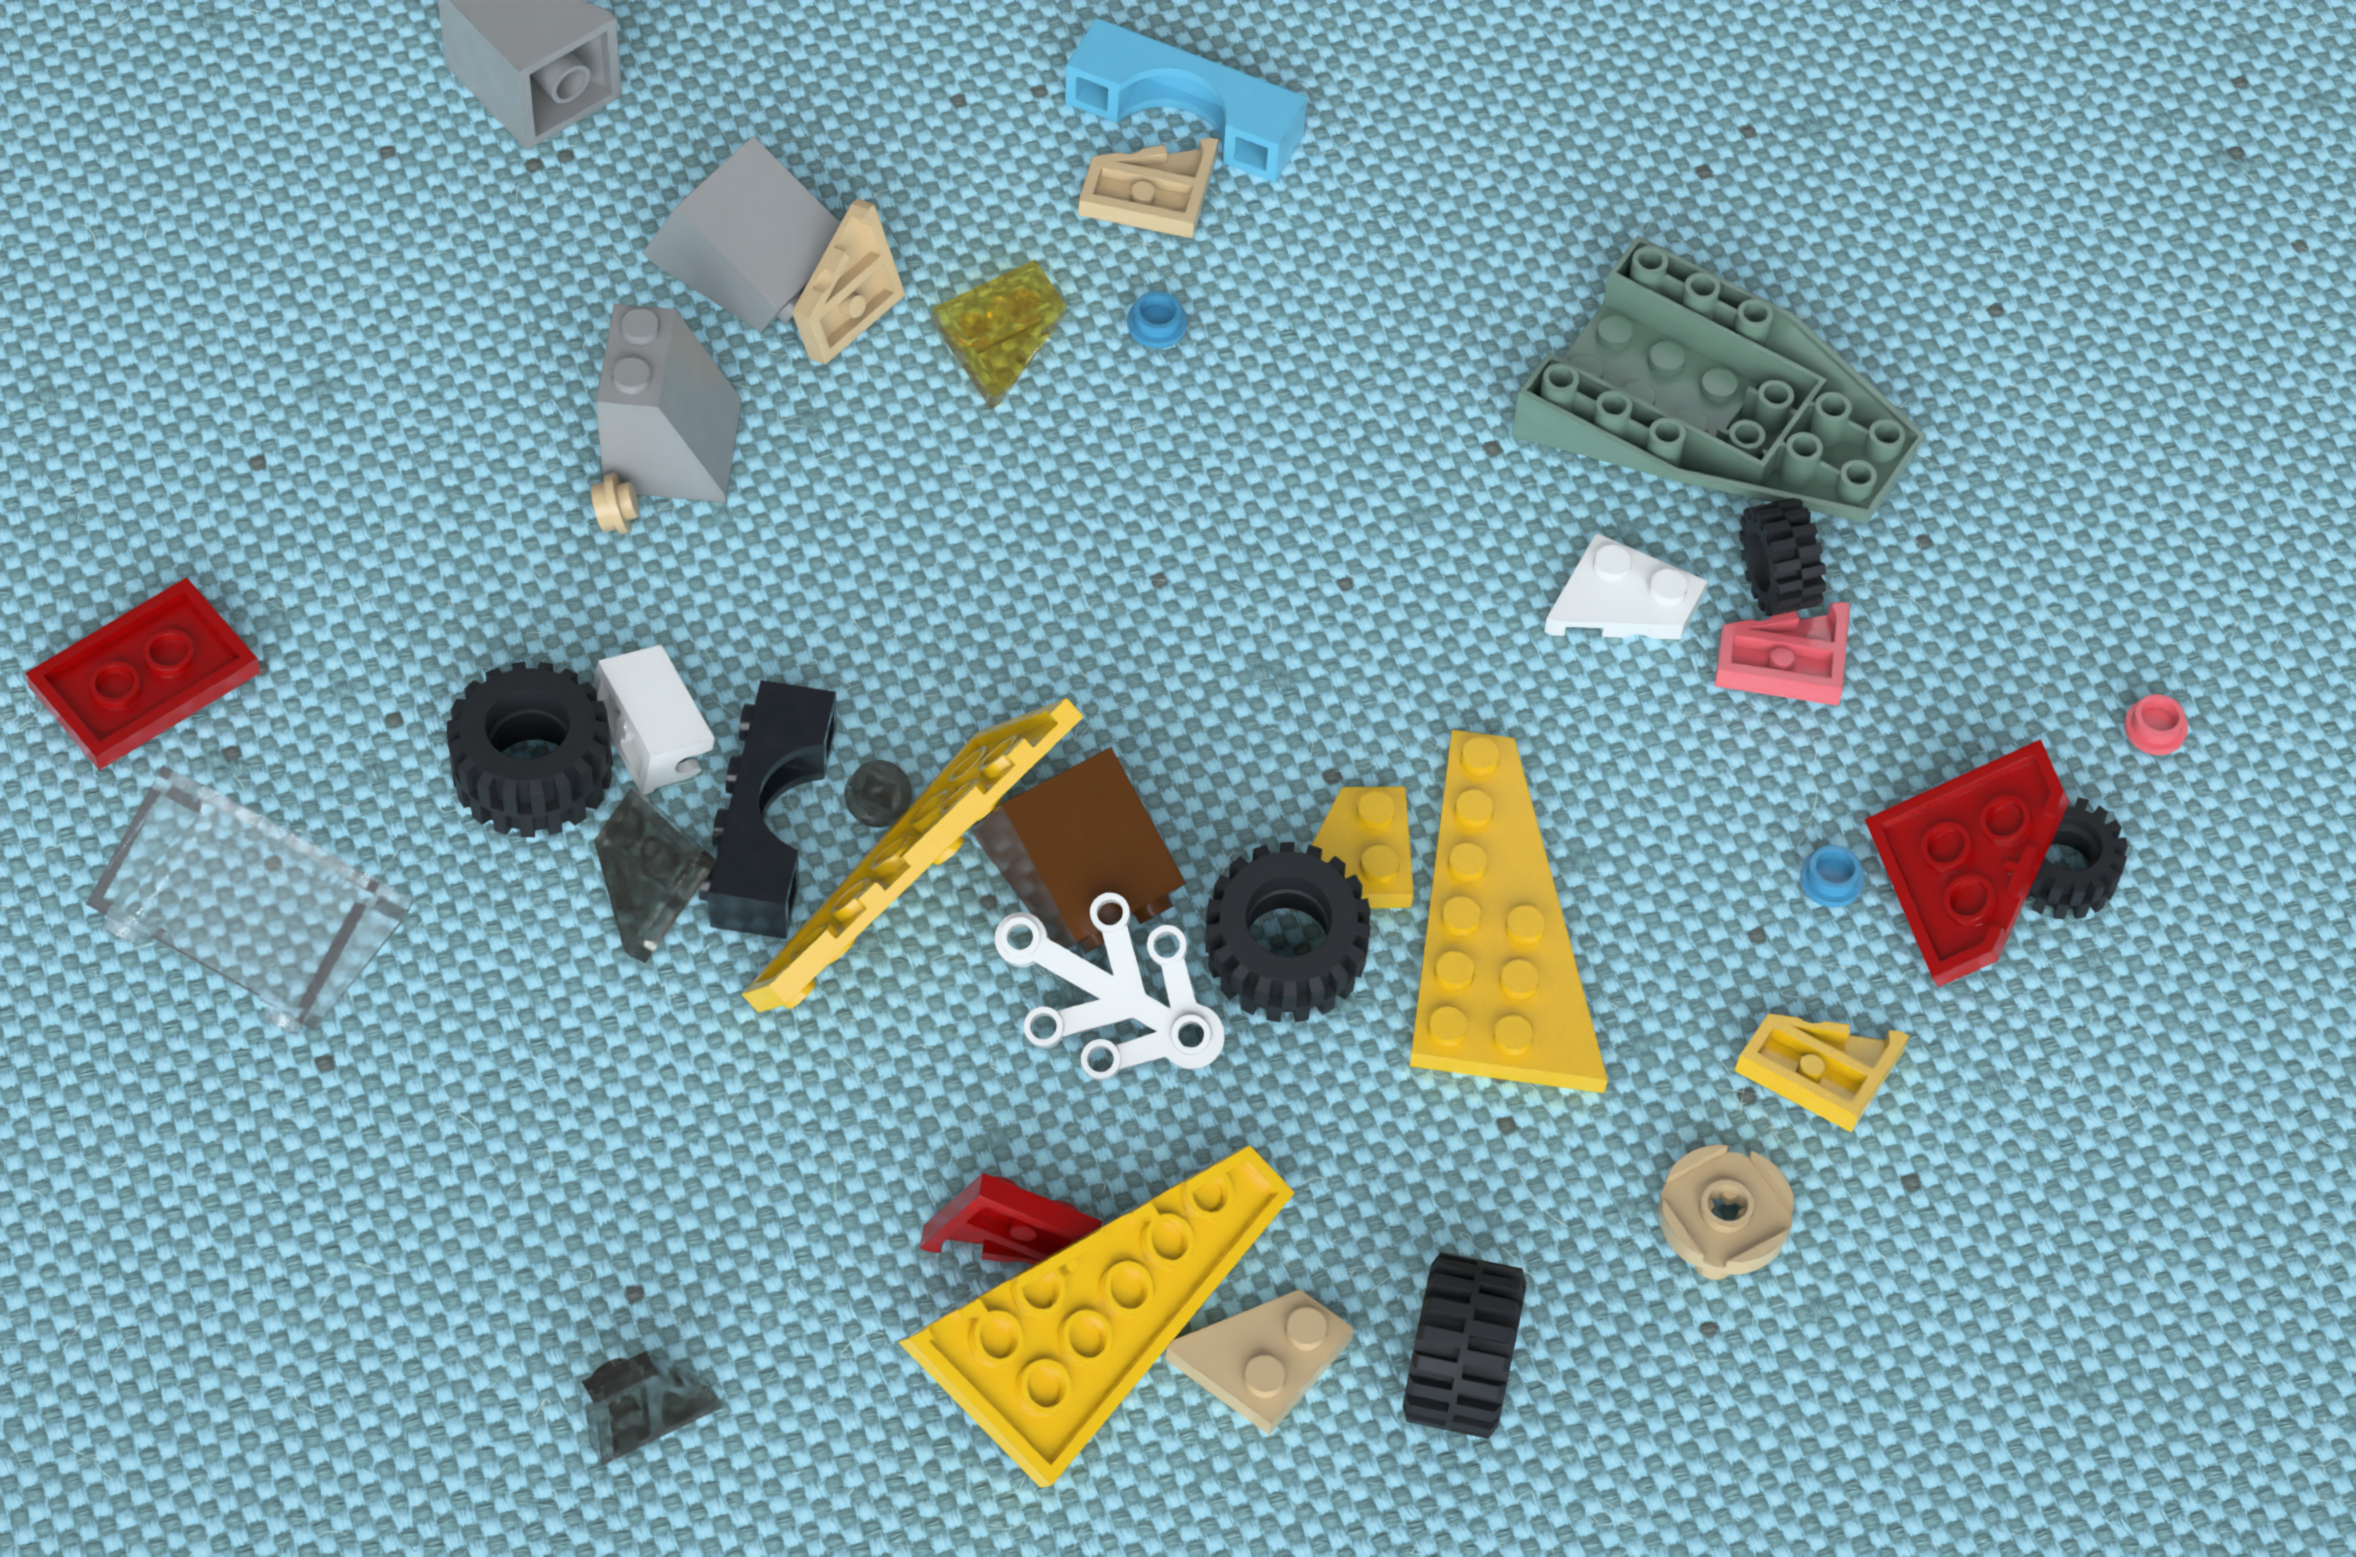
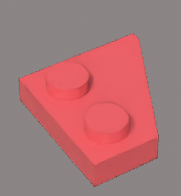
M1850 603L1830 604L1828 615L1799 620L1797 612L1793 611L1772 615L1769 619L1763 621L1749 619L1723 624L1719 640L1714 686L1839 706L1843 690Z

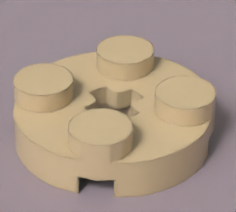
M1714 1144L1704 1146L1680 1158L1672 1166L1667 1176L1657 1206L1660 1228L1670 1247L1682 1259L1694 1265L1700 1275L1712 1280L1724 1279L1730 1274H1746L1769 1264L1779 1255L1786 1244L1792 1227L1794 1196L1784 1174L1769 1159L1753 1151L1750 1152L1749 1157L1740 1153L1728 1152L1729 1145ZM1720 1198L1726 1206L1737 1203L1741 1209L1737 1213L1736 1220L1727 1221L1716 1217L1713 1214L1715 1207L1713 1200Z

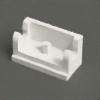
M662 644L599 660L593 687L597 690V700L603 701L605 704L610 738L641 795L653 793L654 788L680 782L701 772L702 769L696 759H688L682 763L679 762L687 757H696L712 750L715 738Z

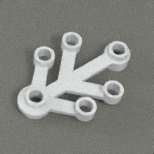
M1104 893L1093 901L1090 908L1091 920L1094 926L1103 934L1113 976L1049 940L1044 925L1032 914L1025 912L1013 913L999 923L995 932V945L1001 957L1008 964L1025 968L1037 963L1098 998L1095 1001L1058 1011L1045 1006L1031 1010L1024 1021V1032L1033 1045L1039 1048H1051L1057 1045L1062 1037L1132 1018L1156 1031L1117 1045L1105 1039L1089 1042L1081 1053V1065L1089 1077L1098 1081H1106L1113 1078L1121 1069L1165 1057L1180 1068L1188 1070L1201 1069L1211 1064L1220 1055L1225 1041L1222 1022L1213 1010L1196 1003L1184 959L1188 949L1187 941L1182 931L1177 927L1171 925L1159 926L1151 932L1147 941L1150 957L1156 964L1162 967L1170 1003L1169 1008L1145 993L1128 930L1131 912L1128 903L1122 896L1116 893ZM1113 902L1121 906L1123 915L1118 923L1105 925L1098 919L1099 910L1104 904ZM1017 927H1027L1033 933L1031 944L1022 950L1014 949L1009 945V935ZM1163 935L1175 936L1180 942L1179 951L1172 957H1161L1155 951L1156 941ZM1041 1016H1049L1056 1021V1031L1048 1039H1039L1032 1032L1034 1021ZM1196 1024L1203 1029L1204 1038L1198 1046L1186 1047L1180 1043L1179 1033L1185 1025ZM1100 1048L1111 1051L1114 1057L1112 1066L1104 1072L1094 1071L1089 1065L1090 1055L1093 1051Z

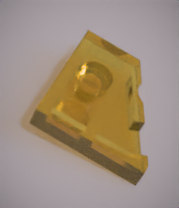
M1033 260L934 307L931 321L989 408L993 409L999 406L1064 318L1066 304L1036 260Z

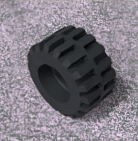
M526 662L511 663V671L502 673L497 667L486 672V682L483 684L473 680L464 688L466 699H456L451 708L452 720L447 721L446 734L453 784L457 789V796L464 808L471 807L472 817L482 825L493 820L494 831L508 835L513 828L520 829L521 837L535 838V830L547 829L550 836L563 832L562 823L570 821L576 826L586 819L585 808L588 807L596 810L604 800L603 789H609L612 780L611 766H613L607 710L604 702L597 700V690L589 682L579 685L578 674L567 668L559 674L554 672L553 664L539 662L537 668H526ZM526 740H544L559 746L551 753L534 759H517L502 753L511 745Z
M1280 842V852L1270 854L1267 845L1254 848L1252 862L1250 863L1241 856L1230 864L1229 878L1220 875L1215 883L1213 899H1209L1206 913L1205 953H1209L1208 967L1212 977H1221L1220 990L1229 1000L1237 994L1240 995L1241 1009L1251 1015H1254L1258 1007L1267 1009V1020L1281 1022V1012H1293L1295 1022L1309 1020L1310 1008L1316 1006L1323 1015L1334 1009L1337 995L1346 999L1354 990L1355 977L1361 978L1365 968L1371 925H1369L1371 914L1368 898L1361 899L1363 885L1356 874L1345 878L1346 864L1336 856L1328 863L1321 860V848L1308 845L1306 854L1294 852L1295 842ZM1288 908L1302 911L1313 917L1323 928L1326 938L1317 948L1309 953L1285 957L1275 955L1263 949L1253 939L1249 928L1263 914L1276 909Z
M1440 1252L1431 1263L1402 1406L1406 1422L1489 1439L1500 1420L1527 1283L1522 1268L1446 1252Z

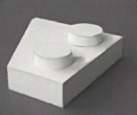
M1596 533L1547 616L1544 632L1551 635L1564 636L1566 627L1602 628V637L1627 638L1631 635L1641 634L1651 639L1680 640L1706 594L1708 581Z

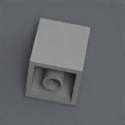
M438 0L446 67L526 150L622 97L616 17L609 10L584 0Z
M752 136L673 209L642 253L661 269L759 332H762L777 317L785 325L793 318L792 311L841 223Z
M614 304L596 398L603 482L604 475L615 472L622 483L628 481L632 483L636 495L726 503L742 407L741 397L676 309Z

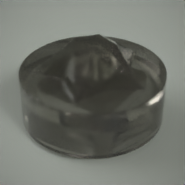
M871 760L862 764L848 779L844 790V798L849 812L856 820L870 827L881 828L896 822L908 809L912 799V787L907 775L897 765L885 760Z

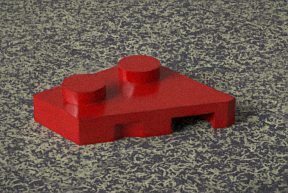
M982 1173L924 1224L920 1249L941 1253L942 1244L945 1240L983 1244L982 1259L1006 1263L1025 1262L1034 1265L1100 1228L1102 1221L1079 1212L1075 1206L1068 1202L1049 1200L1022 1189L1011 1179Z

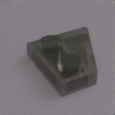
M630 788L594 839L623 950L629 956L646 963L718 861L649 797Z
M647 1351L629 1359H612L599 1366L592 1373L591 1377L582 1381L589 1442L601 1465H605L722 1408V1403L709 1381Z

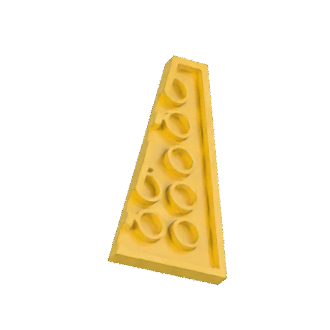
M1064 698L976 732L741 995L758 1013L783 1005L787 1009H791L799 1004L816 986L814 978L828 964L833 963L845 954L854 944L856 937L932 863L937 866L949 859L963 844L964 838L961 835L976 821L988 815L1000 803L1003 795L1084 716L1068 698Z
M1452 729L1409 1067L1605 1093L1608 1082L1515 738Z
M1250 1145L1238 1149L898 1341V1343L1040 1488L1052 1486L1295 1192Z

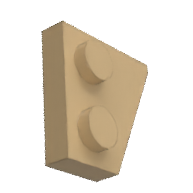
M1200 139L1199 149L1167 154L1165 145L1142 148L1133 154L1117 152L1092 156L1079 198L1078 215L1193 239L1217 159L1219 139Z
M858 198L849 207L792 311L809 359L824 365L906 295L875 205Z
M1299 1289L1174 1339L1166 1348L1165 1360L1259 1429L1270 1435L1352 1341L1354 1327Z

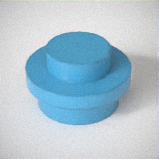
M1162 291L1148 292L1142 295L1129 310L1127 328L1132 338L1141 345L1150 348H1166L1178 343L1185 335L1187 315L1180 302L1173 295Z
M1827 845L1811 853L1803 862L1800 871V884L1805 894L1814 902L1827 907H1843L1851 904L1860 896L1865 882V873L1858 857L1851 850L1839 845Z

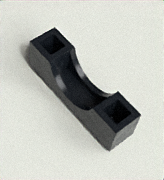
M761 680L755 704H744L739 725V741H744L745 745L742 757L732 755L729 761L725 789L726 793L732 794L729 809L718 808L713 827L712 845L719 847L715 863H704L699 884V900L708 901L710 927L787 939L799 889L798 850L777 838L769 830L763 818L771 804L789 789L804 783L825 779L837 729L835 691Z

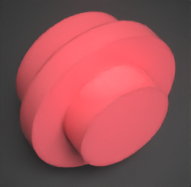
M2154 694L2144 697L2130 707L2125 717L2124 731L2128 740L2139 750L2153 755H2166L2182 746L2188 733V722L2183 708L2177 701L2165 695Z

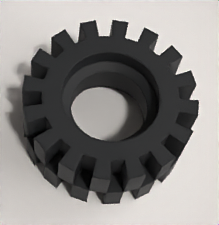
M1794 497L1745 508L1743 511L1744 516L1740 518V525L1743 530L1739 531V540L1744 545V550H1740L1742 561H1746L1747 570L1744 571L1747 581L1752 582L1751 594L1754 599H1758L1759 609L1762 612L1765 611L1766 616L1770 617L1772 615L1819 606L1824 599L1822 592L1826 591V583L1821 576L1826 574L1825 564L1820 560V554L1823 553L1822 544L1816 541L1815 536L1818 530L1815 522L1810 523L1811 513L1807 507L1803 508V501Z
M2080 797L2077 798L2075 807L2067 806L2050 845L2061 844L2078 850L2086 857L2089 866L2084 870H2065L2053 865L2044 857L2026 897V900L2031 896L2035 898L2033 911L2042 915L2045 906L2048 905L2054 907L2053 918L2064 920L2068 909H2072L2075 919L2086 917L2089 907L2096 913L2104 908L2107 899L2111 900L2127 860L2125 853L2128 845L2126 837L2118 838L2122 827L2117 820L2108 824L2104 823L2108 811L2100 805L2093 814L2086 811L2089 800Z

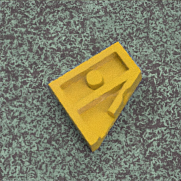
M1405 786L1342 787L1312 846L1322 849L1321 860L1326 863L1334 856L1346 864L1345 878L1356 874L1363 885L1361 899L1368 898L1370 908H1412L1414 892Z
M1768 1013L1741 1052L1734 1071L1852 1133L1903 1054L1910 1036L1895 1030H1889L1885 1040L1850 1035V1024L1829 1021L1809 1023L1799 1017Z

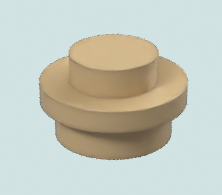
M615 472L604 475V482L591 485V498L597 521L603 532L617 530L620 535L630 533L632 531V519L640 517V508L635 489L630 481L622 483Z

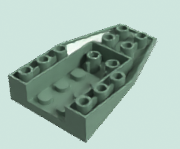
M1638 235L1608 273L1602 306L1564 356L1560 358L1548 352L1518 391L1511 436L1691 485L1768 502L1795 497L1803 501V508L1807 507L1809 511L1863 523L1870 521L1926 438V434L1795 314Z

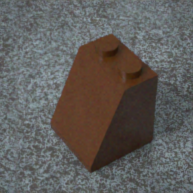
M1112 747L1000 804L971 830L978 843L1029 912L1042 922L1049 939L1067 950L1080 944L1084 953L1087 954L1105 944L1102 932L1094 926L1090 916L1091 905L1098 896L1104 893H1116L1122 896L1128 903L1131 916L1135 915L1141 925L1172 908L1174 905L1169 895L1186 884ZM1106 903L1100 908L1098 919L1105 925H1114L1121 920L1123 909L1116 903Z

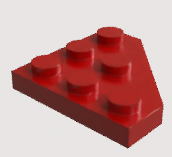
M2041 739L1864 819L1931 977L1938 988L1998 961L2070 802Z

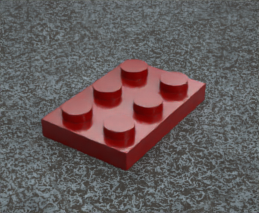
M186 577L27 671L25 675L31 691L100 771L260 674L258 658Z

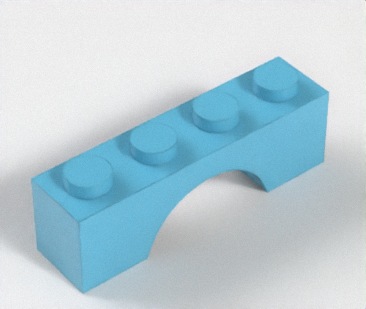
M1095 18L1066 64L1065 104L1116 123L1137 111L1152 107H1173L1189 111L1203 118L1217 132L1223 147L1224 164L1274 183L1277 182L1304 136L1307 96L1293 92L1287 87L1275 85L1245 74L1231 66L1218 64L1189 53L1180 47L1170 46L1138 34L1129 28L1117 26Z

